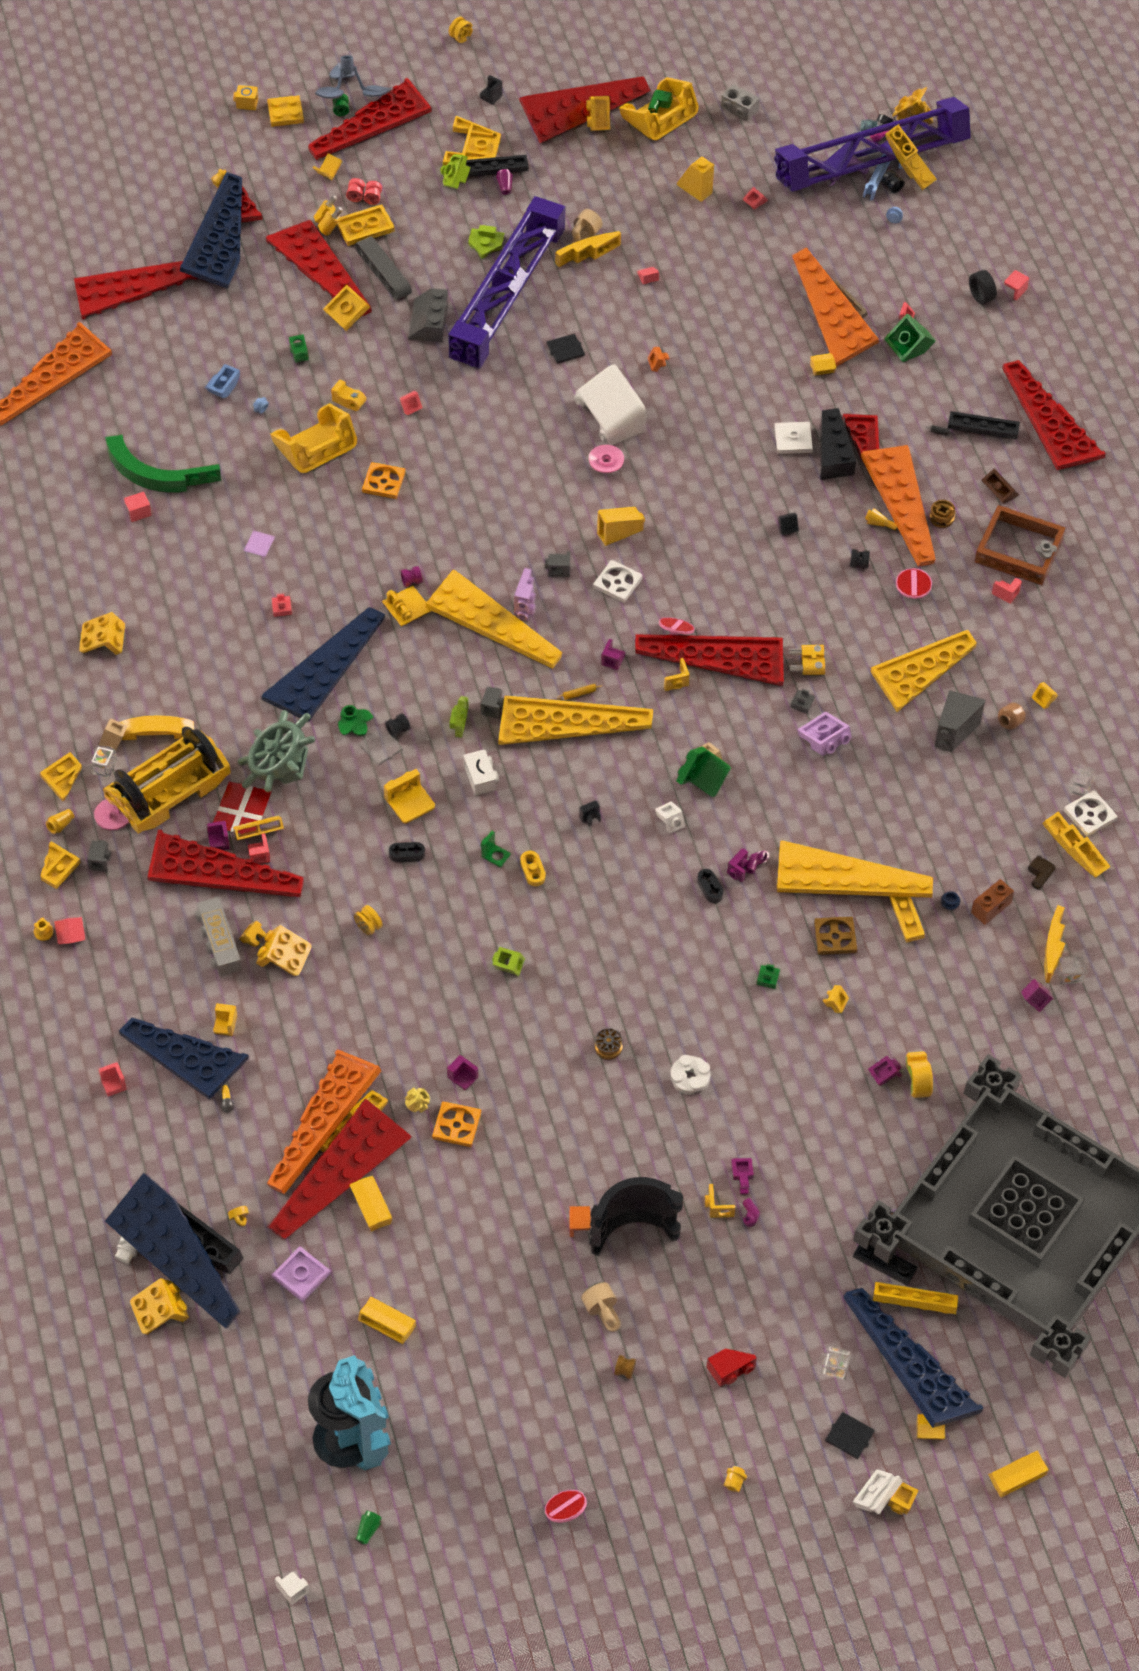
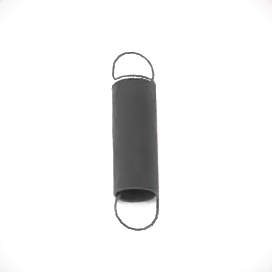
M931 425L932 427L929 428L931 429L930 432L947 436L951 433L950 429Z

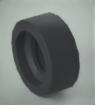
M980 270L970 275V291L979 304L983 305L996 299V284L987 270Z

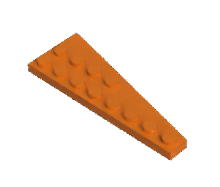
M806 247L792 255L828 351L834 357L836 367L878 344L879 338Z
M78 322L76 324L77 327L72 332L69 331L66 334V338L62 342H58L55 345L56 348L49 354L47 353L32 368V372L27 377L24 376L21 379L22 382L16 388L13 387L10 390L11 393L7 397L0 400V426L110 357L112 350L81 322Z
M908 445L863 451L860 457L917 566L934 564L936 558Z
M338 1049L335 1051L336 1057L333 1063L328 1065V1072L325 1078L320 1080L318 1084L319 1090L314 1097H311L300 1119L301 1124L298 1130H294L292 1134L293 1140L291 1144L284 1149L282 1161L276 1165L267 1182L271 1189L282 1194L287 1192L382 1070L378 1065Z

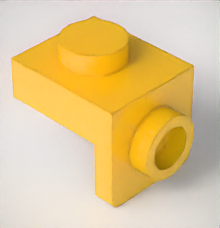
M902 1482L891 1497L888 1506L897 1514L903 1515L904 1513L907 1515L919 1490Z

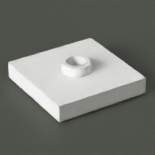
M810 422L775 423L777 454L813 452Z

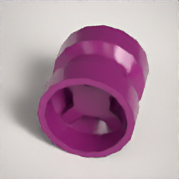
M414 566L410 570H400L404 587H409L412 583H423L419 566Z

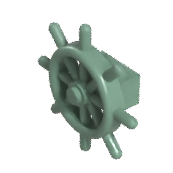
M283 710L281 711L279 722L270 725L264 731L260 729L254 730V735L257 738L252 744L248 756L238 759L239 765L248 764L252 772L243 781V788H248L257 777L260 780L266 781L264 786L266 792L272 790L273 781L279 779L284 785L302 779L309 749L306 745L315 742L314 736L305 738L301 730L311 717L309 713H305L294 724L287 721L288 712Z

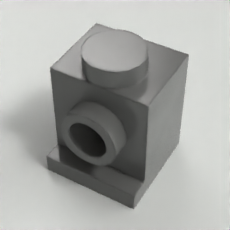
M567 551V554H548V558H545V569H548V577H570L569 551Z
M487 686L481 701V715L499 719L500 709H502L504 698H502L503 691L500 688Z
M92 840L87 857L89 870L108 872L107 861L109 862L111 858L108 842Z

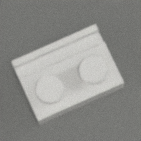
M876 1469L853 1503L857 1508L869 1512L875 1511L876 1514H880L903 1481L900 1476L895 1477L891 1473Z

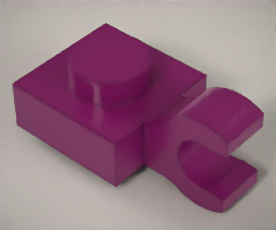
M752 1158L731 1159L733 1180H739L740 1195L749 1194L748 1180L754 1178Z

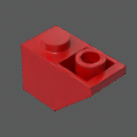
M725 1348L707 1358L706 1368L718 1385L722 1387L725 1384L730 1385L734 1383L737 1377L742 1374L747 1375L751 1373L756 1367L757 1357L754 1354Z

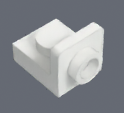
M673 802L655 809L656 815L666 824L668 833L671 834L685 827L682 810Z

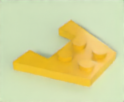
M455 116L452 127L453 132L465 133L467 137L462 153L445 152L443 165L446 166L454 154L465 155L468 157L467 160L497 156L501 133Z

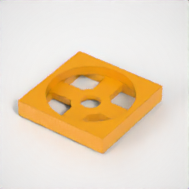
M371 462L362 487V493L397 499L406 468ZM376 470L383 471L380 477L372 476V474ZM390 474H397L399 481L390 479ZM385 479L387 483L383 484L380 481ZM369 483L377 484L378 489L373 488ZM388 487H394L390 490L385 491V489Z
M442 1101L432 1139L472 1148L481 1116V1109ZM447 1111H456L455 1118L451 1120L443 1118ZM464 1114H470L474 1119V1124L465 1123L463 1120ZM455 1122H459L461 1126L459 1128H455L453 1124ZM440 1126L449 1128L451 1131L450 1136L445 1135L441 1131ZM463 1131L470 1132L467 1136L458 1138L459 1133Z

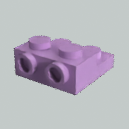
M524 568L514 595V616L521 621H529L530 615H534L536 604H534L536 593H534L533 589L534 577H532V569Z
M824 712L797 729L798 735L808 741L811 749L822 756L827 753L832 754L838 746L849 743L852 738L850 726L828 712Z

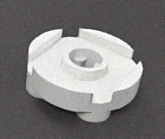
M683 1055L671 1068L670 1078L673 1086L683 1094L693 1095L694 1092H702L710 1083V1066L698 1057ZM692 1072L695 1077L687 1078L686 1073Z

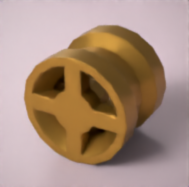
M619 1355L614 1375H624L627 1379H631L636 1359H626L623 1355Z

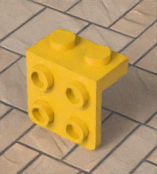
M609 96L589 97V100H586V109L590 110V117H587V127H590L591 131L610 130Z
M113 612L84 622L79 651L86 653L106 646L115 655L122 653L125 623Z
M417 769L408 771L401 777L390 780L384 785V799L404 824L435 809V803L421 786L420 773Z
M279 925L275 929L269 930L265 935L264 940L266 942L257 953L259 957L256 964L264 967L272 962L293 976H298L312 946L306 940Z
M160 1278L130 1300L143 1334L151 1333L169 1319L184 1322L189 1318L186 1311L187 1306L179 1293L180 1288L172 1281Z

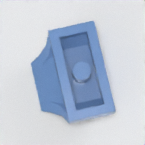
M224 364L220 371L211 378L205 388L221 398L228 397L237 385L240 370Z

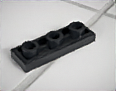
M858 1245L853 1258L906 1286L909 1285L918 1269L917 1266L896 1255H893L890 1261L886 1263L874 1255L875 1248L871 1245L867 1250Z

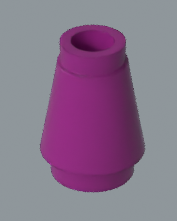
M508 169L499 170L496 176L502 195L511 194L513 175Z

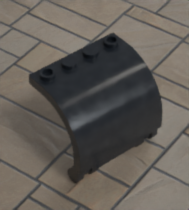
M634 1177L616 1183L604 1193L599 1204L594 1205L590 1214L592 1217L590 1226L592 1228L590 1230L591 1239L589 1242L591 1254L599 1256L610 1234L617 1228L629 1223L651 1224L663 1229L671 1241H677L680 1238L681 1224L677 1221L678 1212L683 1209V1194L671 1189L670 1184L649 1177Z

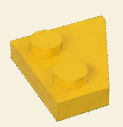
M69 752L41 771L40 777L63 802L77 779L82 765Z
M51 841L49 843L48 855L45 857V865L41 871V880L57 889L81 863L80 858Z

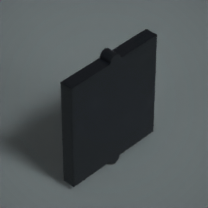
M575 333L546 342L550 355H553L557 364L585 356V352L581 347L582 343L578 341Z
M842 1412L836 1423L832 1424V1429L825 1441L858 1460L865 1447L869 1446L868 1442L875 1430Z

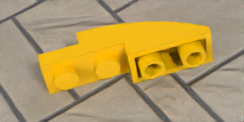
M899 124L885 133L887 141L899 163L910 179L913 178L922 191L937 180L917 154L918 149Z

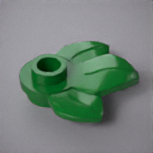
M347 705L340 712L341 719L338 722V728L344 736L351 731L359 736L366 735L368 731L366 722L372 720L373 715L366 709H357L353 705Z

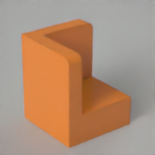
M569 1206L570 1237H574V1231L590 1230V1206Z

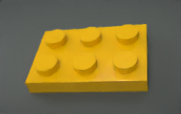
M382 204L342 216L336 225L347 246L354 245L356 242L370 236L376 238L395 232V227Z

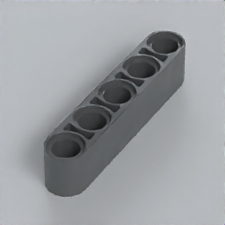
M372 236L355 243L360 257L395 300L412 293L407 279Z

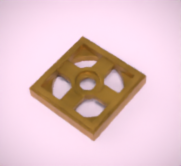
M853 916L814 918L818 955L857 953ZM823 925H830L829 933H819V930ZM838 925H847L850 928V932L839 931ZM838 934L839 938L833 939L832 935ZM842 940H851L847 946L841 948L840 943ZM822 941H829L833 948L826 946Z

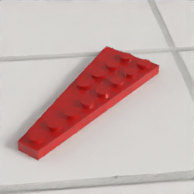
M311 219L266 236L268 244L273 245L278 253L281 252L286 256L289 262H293L298 267V270L311 281L318 283L323 291L326 290L332 295V298L348 285L369 305ZM371 306L362 316L372 313Z
M183 261L78 277L74 278L81 317L84 320L86 316L94 313L97 315L101 314V311L105 309H115L122 303H132L151 296L155 291H165L169 286L175 284L179 286L186 280L198 278L181 272L180 266Z
M635 634L636 654L680 663V658H683L685 664L778 686H783L782 637Z
M163 830L157 831L147 876L148 881L300 898L304 885V877L284 870L281 872L270 868L269 865H260L254 863L251 859L247 858L245 860L236 857V854L212 846L206 847L197 844V841H188L180 838L179 835L174 834L173 836L164 833Z

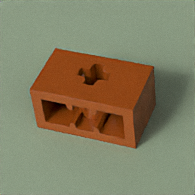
M999 879L973 901L971 914L986 925L1012 903L1014 890Z

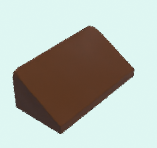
M995 468L981 480L1003 504L1019 496Z

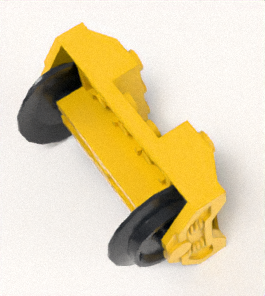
M188 726L183 727V737L128 773L121 769L116 770V780L103 788L106 800L123 813L138 834L142 831L156 828L170 818V808L195 792L200 798L214 790L226 776L231 774L230 765L221 750L216 747L213 739L207 737L201 730H193ZM216 764H217V766H218L219 769H220V770H218L217 772H216ZM137 813L145 817V819L140 821V819L137 816Z

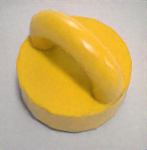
M240 1206L228 1211L227 1214L230 1221L235 1220L239 1226L243 1227L247 1223L245 1216L249 1214L247 1206Z

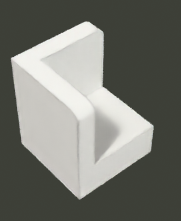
M291 1572L283 1579L279 1576L275 1578L276 1587L291 1605L309 1593L308 1583L304 1578L299 1579L294 1572Z

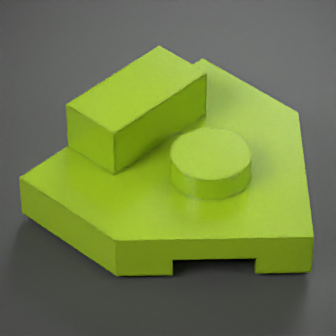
M454 154L450 158V162L440 168V172L444 177L443 185L445 187L458 189L459 183H466L471 168L466 165L467 156Z
M480 225L479 229L471 228L468 245L475 249L481 259H483L488 254L502 249L505 233L496 232V227Z
M461 696L458 699L457 705L452 708L449 728L455 729V737L459 738L463 737L469 709V698Z

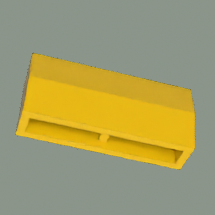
M278 815L232 828L236 841L283 830L284 826L282 818ZM278 821L276 826L260 829V825ZM256 826V831L238 835L239 830Z
M374 1177L363 1178L350 1184L370 1231L372 1232L390 1225L392 1216Z
M373 1297L369 1298L359 1312L358 1321L401 1344L408 1339L416 1327V1320Z
M1037 1450L988 1474L1002 1498L1046 1476L1049 1469Z

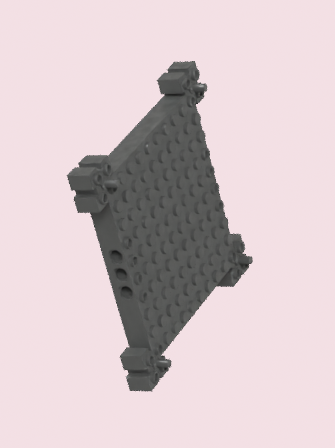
M987 1054L980 1063L978 1072L974 1071L966 1082L963 1093L974 1100L976 1104L893 1215H891L892 1208L877 1200L870 1209L868 1218H864L855 1229L853 1241L866 1250L871 1245L875 1248L874 1255L886 1263L896 1253L897 1247L1030 1332L1038 1338L1033 1344L1030 1356L1042 1364H1045L1047 1360L1053 1363L1051 1370L1066 1379L1075 1366L1077 1359L1079 1360L1087 1349L1091 1339L1090 1335L1079 1328H1076L1073 1332L1074 1328L1139 1237V1168L1015 1092L1019 1087L1022 1075L1009 1066L1006 1070L1000 1068L1001 1062Z

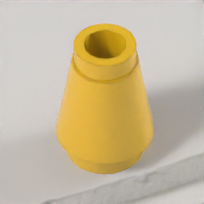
M70 809L48 817L45 824L52 834L60 833L75 816Z

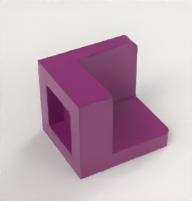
M609 638L601 654V665L619 670L626 652L612 648L613 639Z
M226 821L206 824L209 845L221 850L230 849Z
M1035 978L1021 991L1024 999L1039 1013L1053 1000L1049 990Z
M459 1055L447 1067V1078L463 1090H467L478 1079V1067Z

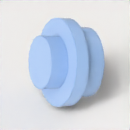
M892 207L888 209L886 217L891 223H899L903 218V212L899 207Z
M265 397L258 398L254 402V412L262 414L267 409L269 402H267Z

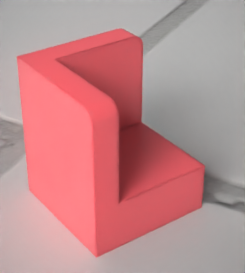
M1015 270L1004 281L1006 286L1015 290L1014 300L1017 301L1027 290L1029 277Z
M144 492L124 498L131 522L152 516L150 503Z
M1017 578L1011 584L1004 581H995L992 594L1011 604L1020 592L1022 581Z
M261 834L262 842L247 846L250 859L257 864L270 862L265 834Z
M82 917L54 921L58 944H70L85 940Z
M118 1062L99 1069L100 1080L108 1097L127 1090Z

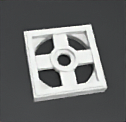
M611 560L594 582L593 589L625 603L642 580L643 574ZM613 569L620 571V574L615 577L608 573ZM627 576L633 578V585L625 582ZM603 580L610 583L611 586L608 589L603 585ZM620 580L621 584H615L614 581ZM619 589H624V590H626V591H623V592H616V591L619 590Z
M1095 790L1064 807V812L1086 837L1115 822L1118 818ZM1089 800H1093L1098 804V806L1095 808H1089L1086 802ZM1077 807L1083 812L1079 817H1076L1074 811ZM1092 812L1094 813V816L1089 817L1087 813ZM1102 812L1107 814L1104 822L1098 818V815ZM1085 822H1092V823L1094 824V826L1086 825V824H1084V823H1085Z

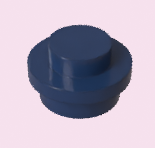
M948 891L941 897V905L945 909L955 910L960 905V897L957 893Z

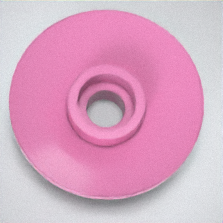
M613 445L597 446L589 454L590 466L601 473H613L619 470L624 463L622 451Z

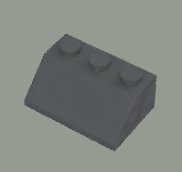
M431 288L414 299L408 340L443 342L448 310V290Z

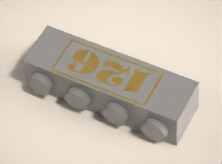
M216 897L198 902L197 911L194 912L197 922L202 924V927H200L202 938L207 939L205 943L207 953L212 954L213 957L210 959L213 970L217 969L219 976L242 970L241 960L220 898Z

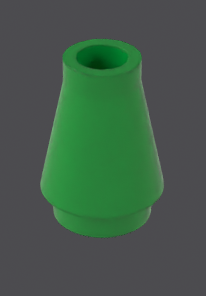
M366 1510L365 1514L361 1516L355 1540L367 1545L380 1527L382 1517Z

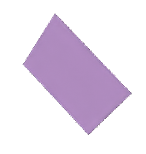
M253 531L243 551L266 557L275 536Z

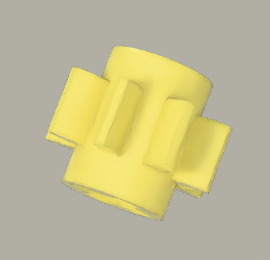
M413 1087L407 1092L405 1097V1104L412 1112L419 1110L422 1113L428 1108L427 1105L430 1103L429 1094L422 1088L416 1090Z

